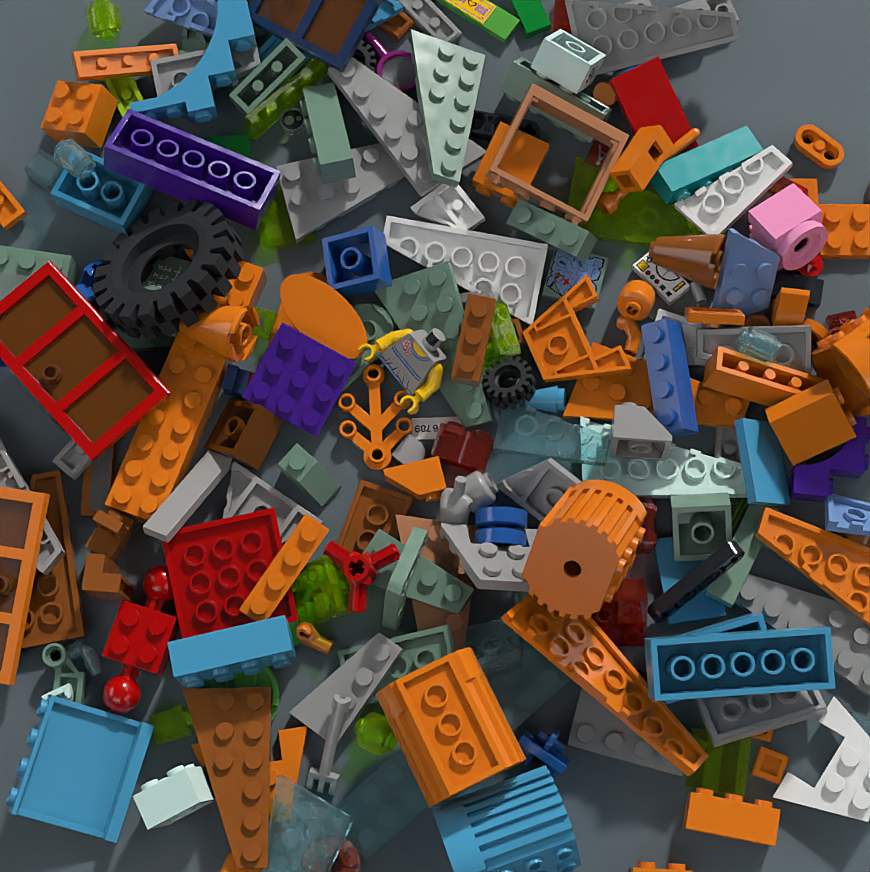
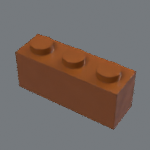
M468 293L451 374L452 382L480 387L496 309V299Z

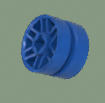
M484 507L475 511V526L479 530L475 531L474 544L489 542L494 545L510 546L515 544L527 547V533L521 531L527 528V511L511 507Z

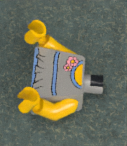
M433 328L428 334L422 329L417 331L411 329L392 331L375 340L374 345L365 343L359 346L358 352H362L367 348L371 349V355L363 359L365 362L372 361L378 351L381 352L378 357L409 394L400 400V406L403 408L408 402H413V406L407 411L408 414L413 415L419 410L418 403L420 401L425 402L440 388L443 375L442 366L446 362V356L439 346L446 338L439 329Z

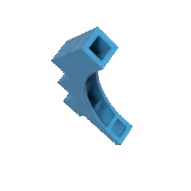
M218 0V13L214 33L199 63L180 83L156 98L129 103L131 110L155 120L164 117L178 118L187 112L191 122L203 123L210 121L212 117H217L211 87H225L237 81L231 51L243 52L257 46L247 0Z

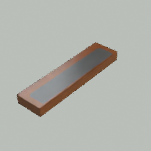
M116 443L94 462L92 461L84 470L80 514L82 517L93 518L98 510L106 513L109 509L105 502L113 486Z

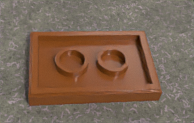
M360 479L337 544L351 553L357 551L362 555L378 529L399 541L395 514L408 516L414 497Z

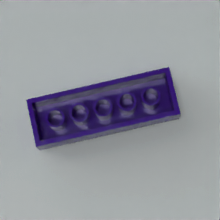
M131 109L126 111L104 146L103 168L186 202L187 200H199L201 205L204 201L213 204L225 218L257 230L278 190L281 171Z

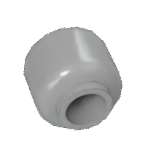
M474 471L465 477L467 482L464 494L473 500L471 512L475 513L477 509L487 507L496 500L495 493L498 492V489L487 472L483 474L480 471Z

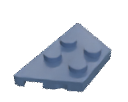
M729 228L712 308L740 309L745 317L768 308L779 265V255L767 247H762L755 240L744 237L737 230Z

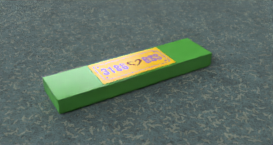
M436 0L504 44L520 25L518 18L489 0Z

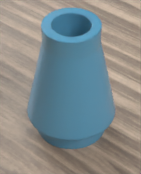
M558 386L536 390L535 394H531L532 399L529 402L525 399L526 408H535L553 413L565 411L566 390Z

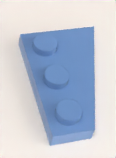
M152 0L144 12L149 16L212 37L216 26L218 2L216 0Z

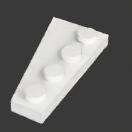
M771 145L743 162L742 166L730 173L723 174L714 183L707 187L703 186L684 201L683 199L674 204L675 209L703 234L723 235L792 167V162Z

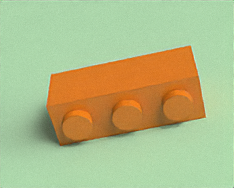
M696 788L695 792L687 793L682 829L766 846H776L781 810L772 808L773 802L755 799L754 804L743 802V796L725 793V798L713 796V790Z

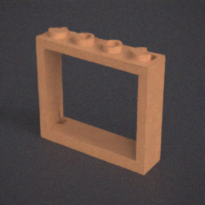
M532 83L526 91L485 177L489 178L490 183L496 187H506L514 191V195L523 201L531 200L538 204V208L551 214L555 213L563 217L564 220L581 227L588 222L610 176L609 172L617 162L629 135ZM530 105L610 147L580 211L499 169Z

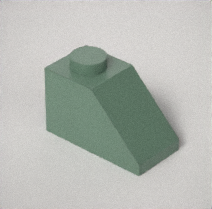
M297 443L278 463L280 471L322 508L341 488V485L330 473Z

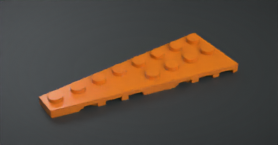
M530 594L501 617L505 624L685 775L689 776L694 773L709 757L663 701L649 699L647 682L592 617L590 619H583L584 615H579L577 619H571V614H566L564 617L558 616L559 611L554 610L553 613L548 611L549 606L544 603L541 606L537 603L539 598L536 595L532 597Z

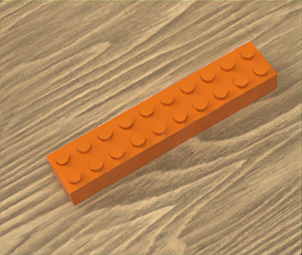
M245 261L238 262L241 266L238 278L228 280L233 286L226 297L214 295L213 298L218 303V306H249L256 308L267 282L265 270L262 267ZM179 330L159 375V379L172 394L139 422L105 502L108 508L110 507L128 518L146 523L187 475L221 393L228 364H233V361Z

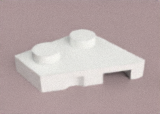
M441 184L410 207L414 214L437 225L472 231L485 221V217L459 184L457 188Z

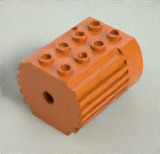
M870 307L861 312L862 316L842 325L837 333L830 334L817 343L819 347L811 352V363L817 376L823 378V381L828 379L833 389L839 387L846 401L841 405L844 410L850 409L854 417L870 415Z
M598 479L585 480L577 483L574 488L570 486L539 524L521 575L530 586L529 594L532 597L536 595L539 598L537 603L541 606L544 603L549 606L547 610L552 613L554 610L559 611L558 616L564 617L566 614H571V619H577L579 615H584L583 619H590L593 613L601 609L605 601L610 603L615 591H618L628 570L631 569L636 557L635 551L637 546L640 545L646 529L642 528V524L647 511L641 501L626 488L610 481Z
M470 647L455 651L388 684L376 694L378 702L429 808L447 801L526 760L494 692Z

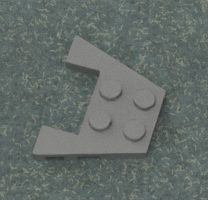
M441 523L440 536L442 539L446 538L449 541L451 552L458 554L461 558V566L477 589L529 591L530 586L521 575L538 529L524 530L527 533V547L515 544L505 546L494 545L489 542L482 544L470 543L467 525Z

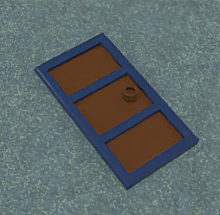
M247 0L253 25L283 41L287 38L299 50L340 72H344L383 0Z

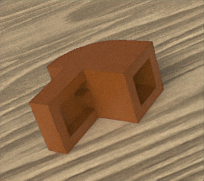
M109 507L106 513L98 510L93 517L97 528L85 547L89 553L104 554L116 564L130 540L134 529V521Z

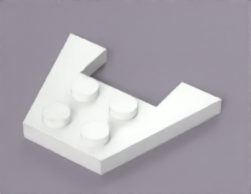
M833 697L827 707V714L822 715L819 723L844 737L843 742L815 788L787 772L773 798L868 822L870 820V737L841 703Z

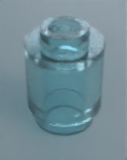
M73 139L62 140L55 146L54 160L73 177L84 179L92 173L95 168L92 156Z
M750 326L748 330L743 329L741 331L737 345L740 346L739 352L763 362H774L780 352L782 342L777 340L776 336Z

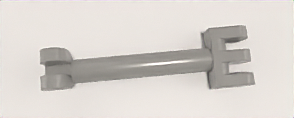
M338 694L333 696L331 705L333 711L320 768L311 767L306 783V789L312 790L314 781L318 780L317 792L321 793L324 791L325 784L329 783L328 794L332 796L335 795L340 774L332 773L331 769L344 713L349 711L352 698L346 697L342 699L340 698L341 695Z

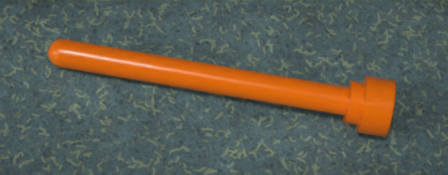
M691 129L676 141L663 162L674 158L699 138V129ZM617 188L614 192H604L600 195L596 206L605 216H610L618 209L620 200L630 192L622 193L620 188Z

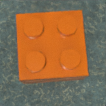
M57 81L40 128L57 144L102 148L118 100L101 84Z

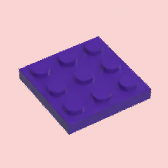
M282 322L242 398L263 406L277 417L317 437L351 375L356 362Z

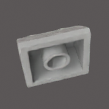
M631 402L615 405L611 424L610 457L667 461L672 443V435L643 406H637V404Z

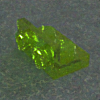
M496 303L484 367H490V363L493 361L495 363L498 362L499 358L517 356L521 353L506 303Z

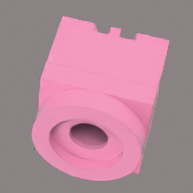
M794 183L748 211V219L752 224L749 226L751 231L749 238L779 255L780 260L777 271L783 267L787 270H795L809 263L824 247L828 238V231L821 224L822 210Z

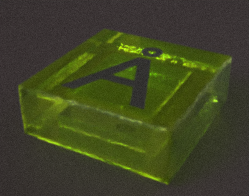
M253 307L259 316V327L254 326L253 335L257 336V338L269 340L278 313Z

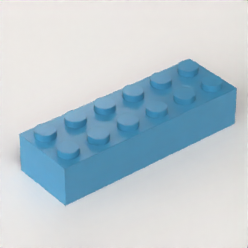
M813 626L644 638L648 697L653 701L835 689L831 627Z

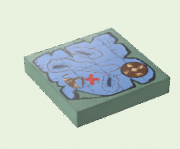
M554 249L542 297L558 301L587 274L597 296H599L609 258L590 253L584 264ZM597 302L585 309L595 311Z

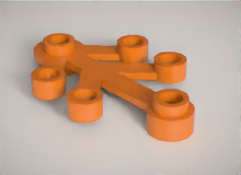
M371 364L363 370V381L369 387L370 415L355 403V398L351 394L345 393L338 400L342 411L349 412L371 432V442L357 432L355 423L350 420L342 422L339 430L343 438L350 439L364 451V461L369 468L382 470L391 462V450L404 436L412 432L413 426L410 419L402 417L397 420L396 429L384 441H382V431L402 409L408 408L411 402H408L402 408L397 400L400 396H407L409 394L404 390L398 391L394 396V402L381 415L380 386L385 381V372L381 366ZM371 371L379 373L376 378H370L368 374ZM350 399L352 404L349 407H345L342 405L343 400ZM407 423L410 427L408 430L402 431L399 429V425ZM346 426H351V427H353L352 433H350V434L344 433V432H343L344 427H346ZM376 451H380L383 454L379 460L372 457V454Z

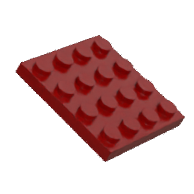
M275 508L182 527L168 543L162 541L182 639L256 622L239 609L283 547ZM291 587L269 619L285 615L288 623L299 621Z

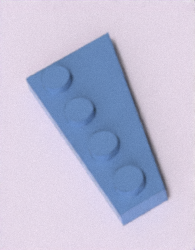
M833 493L828 495L824 501L826 531L870 536V503Z

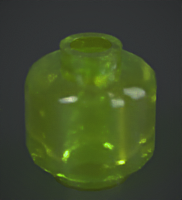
M96 0L91 2L90 7L86 9L85 15L90 34L100 37L101 41L115 39L116 34L123 28L119 7L111 3V0Z
M370 712L364 718L360 717L355 724L354 733L357 734L356 742L360 748L375 755H384L386 752L393 751L398 741L386 716L377 712Z

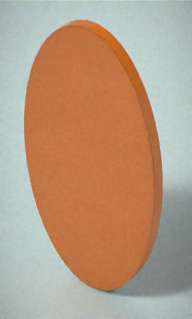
M294 274L283 280L280 287L281 303L288 318L299 332L349 359L357 358L365 352L366 349L358 352L359 346L367 343L365 327L357 312L341 294L321 280L307 275Z

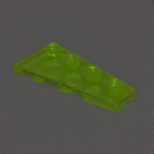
M310 59L299 73L291 77L282 87L246 115V130L250 139L256 142L304 95V88L313 87L328 72L329 65L318 59Z

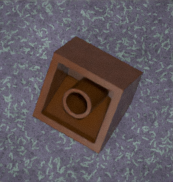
M229 399L204 448L232 458L233 462L235 461L243 467L259 470L267 458V453L273 441L278 437L284 421L259 404Z

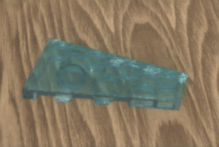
M515 404L516 409L513 410L508 405L507 410H501L493 446L495 452L606 466L610 446L609 436L578 424L573 425L562 421V418L552 414L549 416L541 413L536 408L528 405L520 407L519 404Z

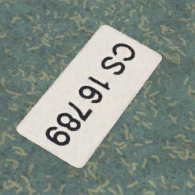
M458 417L413 418L411 420L413 426L412 436L417 440L462 438V423Z

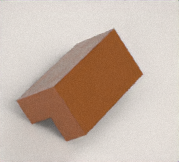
M87 553L82 590L92 598L104 602L121 603L124 600L133 603L135 586L119 574L120 567L106 555Z

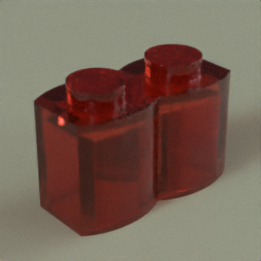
M448 421L447 424L440 423L430 457L439 456L440 463L458 467L472 473L480 471L485 474L495 439L490 438L491 434L479 429H475L474 432L466 431L463 429V425L453 421Z

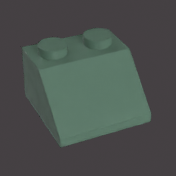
M728 492L670 495L674 561L706 560L723 545L732 541L731 503Z

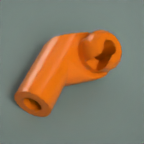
M621 315L617 318L616 325L620 330H624L628 336L623 351L629 355H636L642 337V330L637 321Z
M303 622L296 627L295 635L303 645L329 655L334 641L320 636L311 623Z

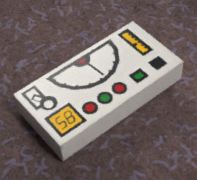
M649 252L632 266V269L645 282L651 285L654 291L669 306L690 290V285L680 275L653 264L652 258L649 257Z

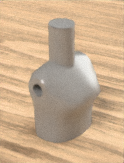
M463 476L455 478L454 489L448 487L442 492L439 521L441 523L467 525L469 513L473 507V500L464 494L467 479Z

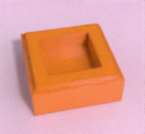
M760 746L750 775L780 785L789 756Z

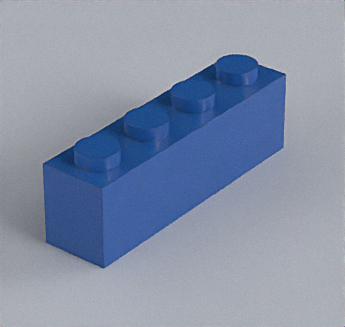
M664 318L641 325L655 418L672 435L673 439L697 433L698 425L682 324Z

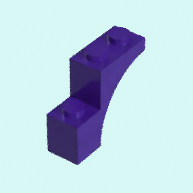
M854 417L857 424L852 427L857 437L844 442L841 449L834 456L820 463L795 465L789 476L790 499L823 502L833 492L834 480L829 478V476L858 479L864 471L868 470L869 454H865V448L870 440V427H867V417Z

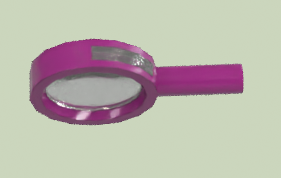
M371 32L367 33L363 38L364 41L371 46L375 54L381 59L377 66V75L406 95L416 89L415 66L412 64L411 53L403 50L389 53Z

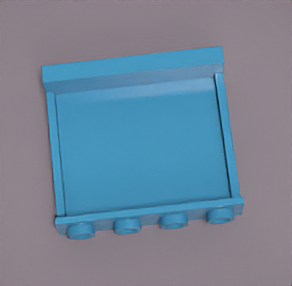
M48 695L46 700L41 699L36 716L40 717L37 728H31L26 746H30L27 758L22 757L16 771V775L20 776L17 787H11L6 800V805L10 806L8 812L117 843L154 725L135 721L54 695Z

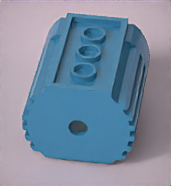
M546 765L431 807L454 872H573L577 867L581 866L571 822L553 777H551Z

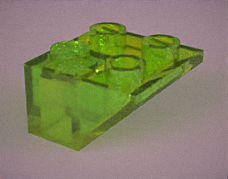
M327 555L307 563L291 585L299 624L307 622L317 625L352 614L348 609L350 584H346L347 576L341 573V568Z

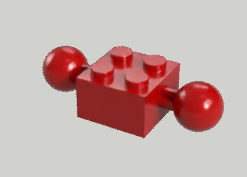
M167 565L154 566L146 573L143 580V588L148 595L145 606L122 600L102 653V656L108 660L123 664L120 675L110 679L103 690L104 703L113 712L127 713L138 705L141 698V690L136 679L140 670L161 677L165 673L170 658L167 642L175 641L180 630L177 617L161 612L164 602L174 598Z

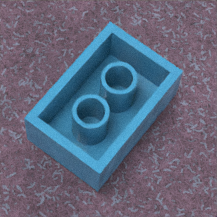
M76 147L51 191L58 206L118 233L122 232L130 236L132 230L129 225L141 217L154 193L153 188L103 168L104 159Z

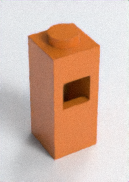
M655 125L639 128L610 170L609 174L622 193L643 191L674 146L662 126Z

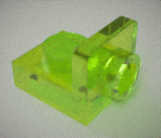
M181 704L176 705L173 709L149 716L151 725H154L153 733L157 745L192 735L190 727L194 725L189 709L185 710V707Z

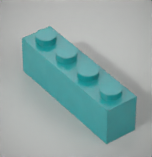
M744 126L663 162L650 181L667 206L682 199L684 201L698 189L714 183L723 174L730 173L742 166L743 162L763 151V148L749 128Z

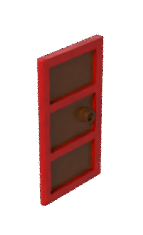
M52 261L44 264L0 301V358L93 462L172 394L165 384Z

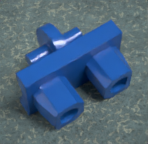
M541 729L536 737L526 730L518 741L526 757V760L521 762V764L527 766L535 755L544 762L541 767L546 765L553 779L558 773L562 774L570 760L561 754L565 745L557 740L560 731L555 729L552 735H549Z

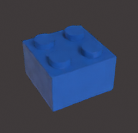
M373 225L322 238L328 285L344 298L392 286L385 234Z

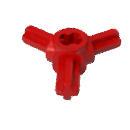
M330 541L325 546L323 552L324 556L342 567L341 573L347 576L346 584H350L348 609L352 613H365L368 586H372L373 580L376 576L380 575V569L399 560L401 556L395 544H390L373 554L367 551L361 555L357 551L351 553L335 541ZM359 565L365 569L363 574L356 571Z

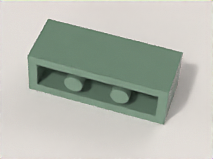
M286 38L229 94L230 101L250 120L305 65L306 57Z
M518 199L506 222L517 232L540 243L548 244L549 247L584 264L598 240L589 231L521 199Z

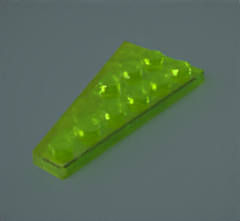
M577 156L575 158L568 205L580 211L600 167L595 168ZM611 175L602 193L614 192L619 188ZM646 189L627 194L620 200L618 209L610 216H605L595 205L588 222L581 226V228L589 231L598 240L649 248L651 242H656V239L661 236L704 235L675 209L674 205L669 204L666 206L659 195Z

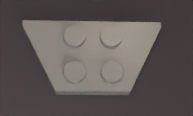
M549 458L503 479L496 487L542 522L570 486L574 488L577 483L582 481L555 460Z
M235 461L233 462L223 519L275 508L282 545L285 544L305 513L322 525L324 524L322 520Z

